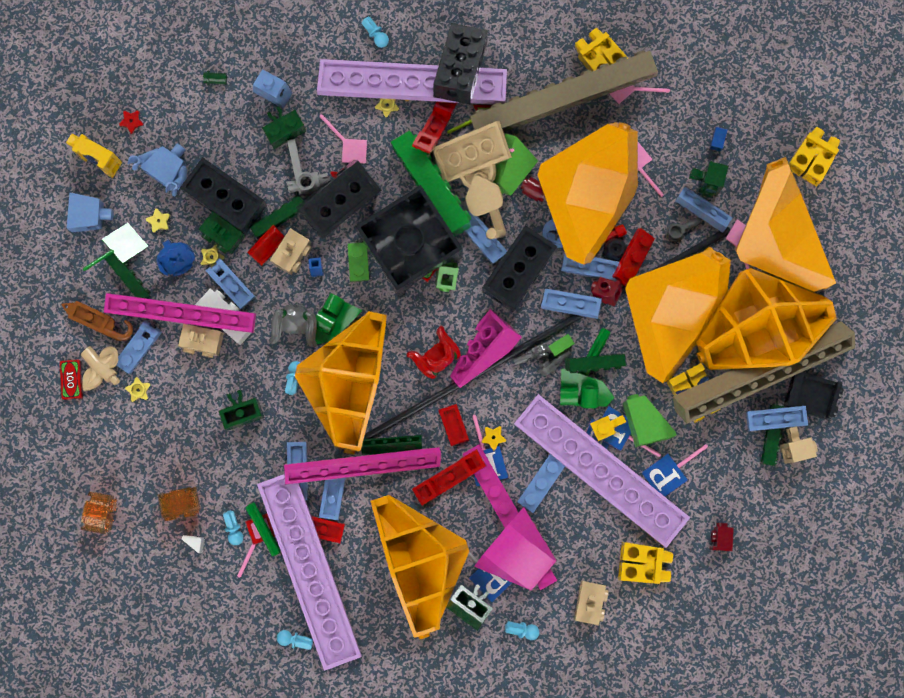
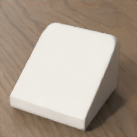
M182 536V540L196 552L203 553L204 538Z

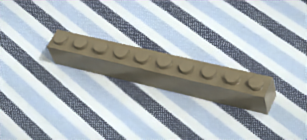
M642 50L628 59L627 57H622L616 60L614 64H603L595 71H584L576 78L572 76L562 80V83L546 85L543 90L529 91L526 93V96L521 98L515 96L510 98L509 102L504 104L496 103L485 111L484 109L473 112L470 118L475 130L500 121L502 130L505 132L657 77L658 70L651 51L645 52V50Z
M840 321L828 328L800 362L790 366L730 370L674 395L675 411L688 424L854 349L855 332Z

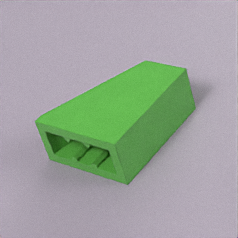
M505 134L508 148H513L514 152L510 151L512 158L495 164L497 172L493 183L499 186L501 194L504 193L511 196L538 160L516 136Z
M638 394L628 396V400L622 403L635 448L676 436L674 429L645 395L640 397Z

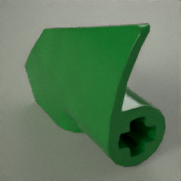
M330 293L321 311L319 310L316 315V344L327 343L343 332L362 312V309Z
M564 368L561 369L560 405L580 406L582 408L607 407L615 398L603 381L580 373H570V371H566Z

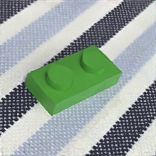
M364 243L348 244L350 282L369 281L367 246Z

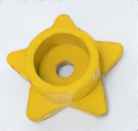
M501 426L495 429L485 427L486 436L481 440V443L489 444L492 450L495 451L499 443L506 442V439L501 435Z

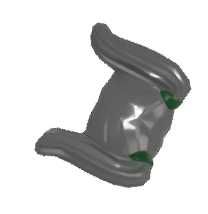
M289 304L282 309H277L272 316L270 344L277 343L281 333L286 332L288 334H305L306 343L310 347H316V316L313 312H309L302 304Z

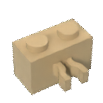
M290 228L270 261L273 265L292 275L293 272L296 273L302 265L300 261L303 256L307 257L312 249L310 246L311 242Z
M183 324L178 346L185 353L194 354L197 351L202 352L201 356L213 358V355L219 356L224 333L213 329Z
M797 427L786 429L790 443L780 445L785 464L817 457V445L815 441H812V438L800 440Z
M581 581L574 616L575 621L599 625L600 621L603 622L605 610L602 609L603 601L606 602L608 598V590H605V585Z

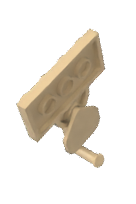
M496 121L435 146L433 149L435 159L442 173V179H446L449 183L460 178L463 184L469 188L465 199L470 213L474 216L490 213L494 228L487 230L486 236L488 239L506 236V230L499 212V208L503 204V197L499 186L493 183L497 172L495 164L512 158L500 121Z

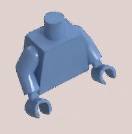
M178 143L171 152L162 146L159 149H153L139 156L132 155L128 159L127 164L134 163L133 170H137L138 166L141 165L140 168L146 174L166 187L165 193L171 190L172 196L177 195V190L180 189L187 179V165L180 159L186 149Z

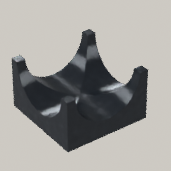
M421 185L355 226L359 238L374 256L398 298L405 295L412 285L430 272L449 262H457L463 257L462 247Z

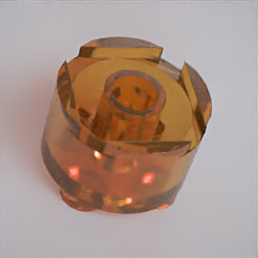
M196 486L157 494L161 517L165 521L175 520L182 514L184 518L195 516L201 510Z
M89 491L87 496H91L90 501H85L81 523H85V525L81 526V530L106 534V532L112 529L114 519L110 518L111 512L116 511L118 500L114 499L113 495Z

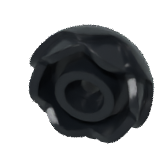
M612 238L604 244V255L612 261H619L623 257L627 245L619 238Z

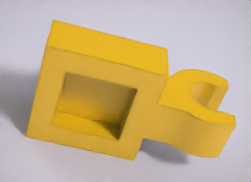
M623 415L611 421L606 416L590 423V426L597 441L616 434L614 428L624 424L626 420Z

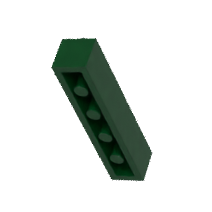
M295 196L291 199V202L284 203L278 210H273L272 214L264 216L260 222L253 223L250 229L256 238L260 239L272 225L278 227L297 215L299 211L296 207L303 202L302 198Z
M114 253L105 258L135 297L147 299L151 297V292L148 288H144L142 286L144 283L135 277L136 273L132 269L129 270L127 262L122 264Z
M625 354L565 359V370L570 371V373H577V371L588 372L591 369L592 371H600L599 369L601 368L603 370H611L610 368L612 367L614 369H622V366H626Z
M775 404L770 405V409H779L785 407ZM782 428L766 430L761 464L775 466L777 464L778 457L776 456L780 449L778 444L782 437V433H780Z
M421 435L363 439L361 447L362 456L422 449Z

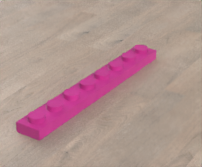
M106 293L104 313L254 333L256 313Z
M478 444L463 453V456L477 449L487 466L474 475L504 528H506L518 514V511L481 446ZM551 569L537 583L540 590L557 581Z
M440 447L286 464L284 465L285 485L440 467L441 451Z

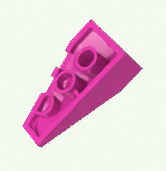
M491 309L475 328L478 331L474 340L468 341V352L466 355L460 356L450 375L460 388L509 353L522 338L513 327Z

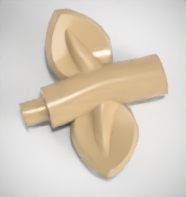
M90 346L81 353L83 359L90 366L83 374V391L95 389L102 383L103 379L106 382H111L114 386L120 382L116 376L117 372L112 369L118 364V351L116 348L105 347L100 355H98Z

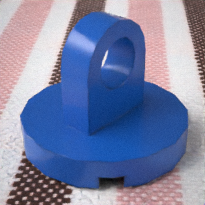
M170 239L162 243L164 248L157 255L156 263L164 275L179 276L191 269L192 263L195 260V254L188 244L182 242L172 243Z

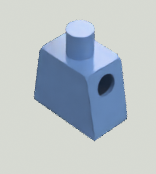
M265 70L260 72L253 84V92L283 109L293 94L285 81Z
M69 193L67 229L69 231L80 232L102 229L103 220H113V209L104 208V203L100 199Z

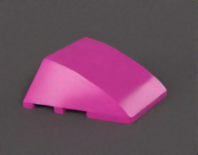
M523 507L474 567L532 590L557 560L540 535L536 525L532 522L525 507Z

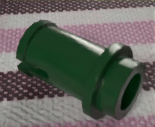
M204 72L203 83L207 84V86H210V84L227 85V73Z

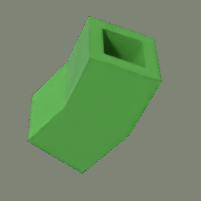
M567 334L549 345V348L556 357L575 343Z

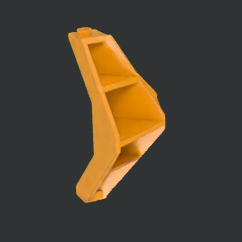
M614 122L601 127L541 163L537 174L566 257L583 265L592 262L632 201L638 187V131L631 129V126L625 123Z
M786 157L767 164L759 195L739 240L736 252L740 261L813 292L827 289L836 284L835 278Z
M711 247L696 255L630 278L625 288L646 372L661 383L673 377L697 345L696 341L728 292L731 260L723 254L714 251Z
M749 268L741 271L696 341L699 350L697 353L698 360L709 370L780 367L798 363L837 319L833 302L823 295L758 270Z
M368 311L363 317L299 363L296 368L295 378L335 448L343 449L345 454L355 455V452L359 453L361 451L379 381L387 315Z
M390 495L372 500L370 502L387 565L413 637H419V640L431 636L430 632L440 629L441 618L469 553L467 542L465 539Z

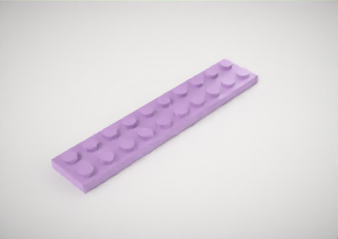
M320 59L317 95L454 102L433 97V84L439 67L437 65ZM480 68L471 103L504 104L506 100L507 69Z
M539 394L514 423L517 428L560 461L566 468L664 548H667L690 519L687 514Z
M284 474L257 484L324 671L362 657L300 484L285 485Z

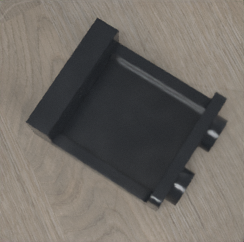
M803 371L791 377L783 406L785 408L806 406L808 415L827 421L831 420L833 417H836L838 412V406L836 405L838 399L843 395V382L830 381Z

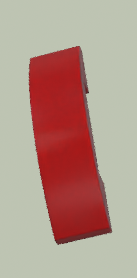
M437 101L433 112L422 131L417 135L412 147L430 154L445 131L457 103Z
M476 449L433 477L412 488L422 506L487 465Z

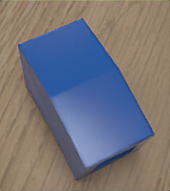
M715 127L709 149L722 151L727 129Z
M321 258L309 259V270L312 277L324 276Z

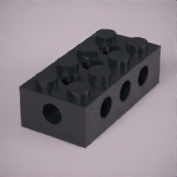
M451 23L433 84V97L471 104L487 46L488 30Z
M203 157L180 187L187 196L210 212L216 213L244 235L247 234L250 227H252L251 225L255 223L267 206L264 199ZM212 183L210 188L205 189L207 184ZM223 194H228L225 199H220ZM243 204L240 210H235L236 206Z
M353 160L300 203L296 209L317 235L323 239L382 190L358 160ZM352 182H355L357 185L354 192L350 191V184ZM341 194L342 201L336 204L335 197ZM326 206L328 212L326 215L321 216L320 209Z
M525 225L483 285L482 292L511 312H514L555 253L557 246ZM531 250L535 255L528 257L525 252ZM522 266L524 271L521 273L516 272L514 267ZM510 281L514 286L506 288L503 283Z

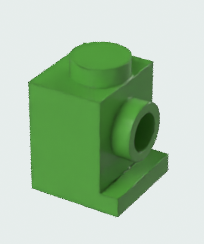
M449 262L437 268L435 285L440 291L449 292L450 290H455L459 270L457 263ZM443 274L449 275L448 278H443L442 276Z

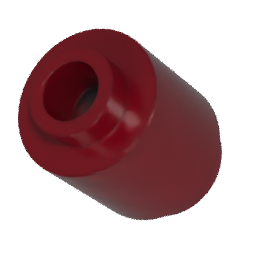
M530 177L529 180L525 178L520 187L523 189L522 194L536 202L539 200L543 203L545 195L540 181L533 177Z

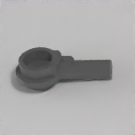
M697 217L683 225L670 224L665 231L666 238L671 242H679L683 239L686 231L701 224L700 218Z
M540 344L532 348L531 351H528L527 354L513 360L516 366L534 358L544 360L549 357L551 350L547 344Z
M567 349L550 362L549 360L541 362L538 365L537 372L541 373L542 376L550 374L557 369L562 361L571 356L570 351Z

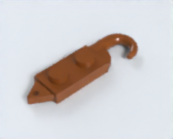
M79 301L61 304L69 319L114 340L125 341L133 333V326L128 320H124V323L128 326L127 332L120 334L113 331L115 321L111 316Z

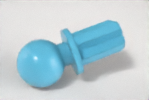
M371 17L365 18L362 21V25L368 31L369 37H374L376 46L380 48L387 46L389 43L387 34L380 32L382 28L378 27Z
M293 361L288 367L290 374L286 375L285 393L289 395H294L297 392L298 382L295 378L297 365L301 363L299 361Z
M229 510L223 513L226 524L225 531L230 532L228 535L229 543L236 546L242 543L244 537L242 532L238 530L241 526L237 523L234 511Z
M510 621L505 624V632L518 635L519 638L525 636L528 640H535L540 633L539 628L533 624L526 626L524 622L519 624Z
M282 630L277 634V642L282 646L292 644V648L299 647L307 650L312 648V638L300 636L297 632L292 636L288 630Z

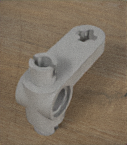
M287 140L296 179L287 181L289 194L297 191L299 195L312 194L329 181L328 173L318 175V171L312 173L303 172L296 140ZM305 180L312 181L308 187H303L302 183Z

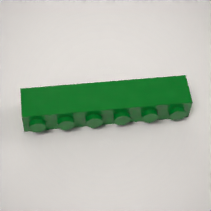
M409 130L391 141L392 149L417 187L422 186L456 237L471 227L470 220L472 218L467 210L463 211L460 207L462 203L456 194L453 196L450 192L452 188L446 179L442 180L440 176L442 173L436 164L433 165L430 159L432 158L430 154L412 147L417 135L413 136Z

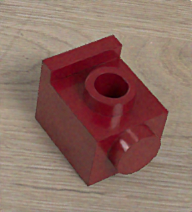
M600 277L598 281H594L591 286L593 297L602 298V303L614 307L623 292L621 281L617 280L615 282Z
M716 523V527L711 531V542H714V546H710L709 550L733 551L734 528L728 527V523Z

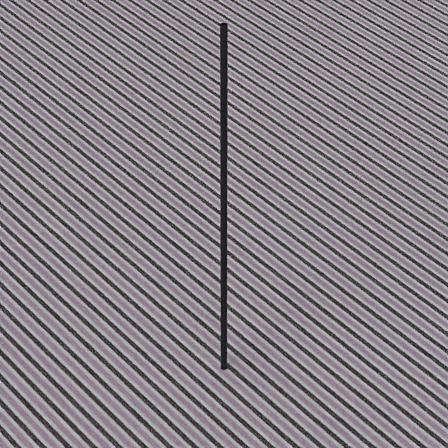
M727 227L724 232L719 231L652 270L696 254L727 236L730 228ZM626 286L622 287L623 292L621 296L626 294ZM572 315L517 346L468 383L584 318V316ZM454 382L365 433L364 439L374 438L458 390L460 387Z

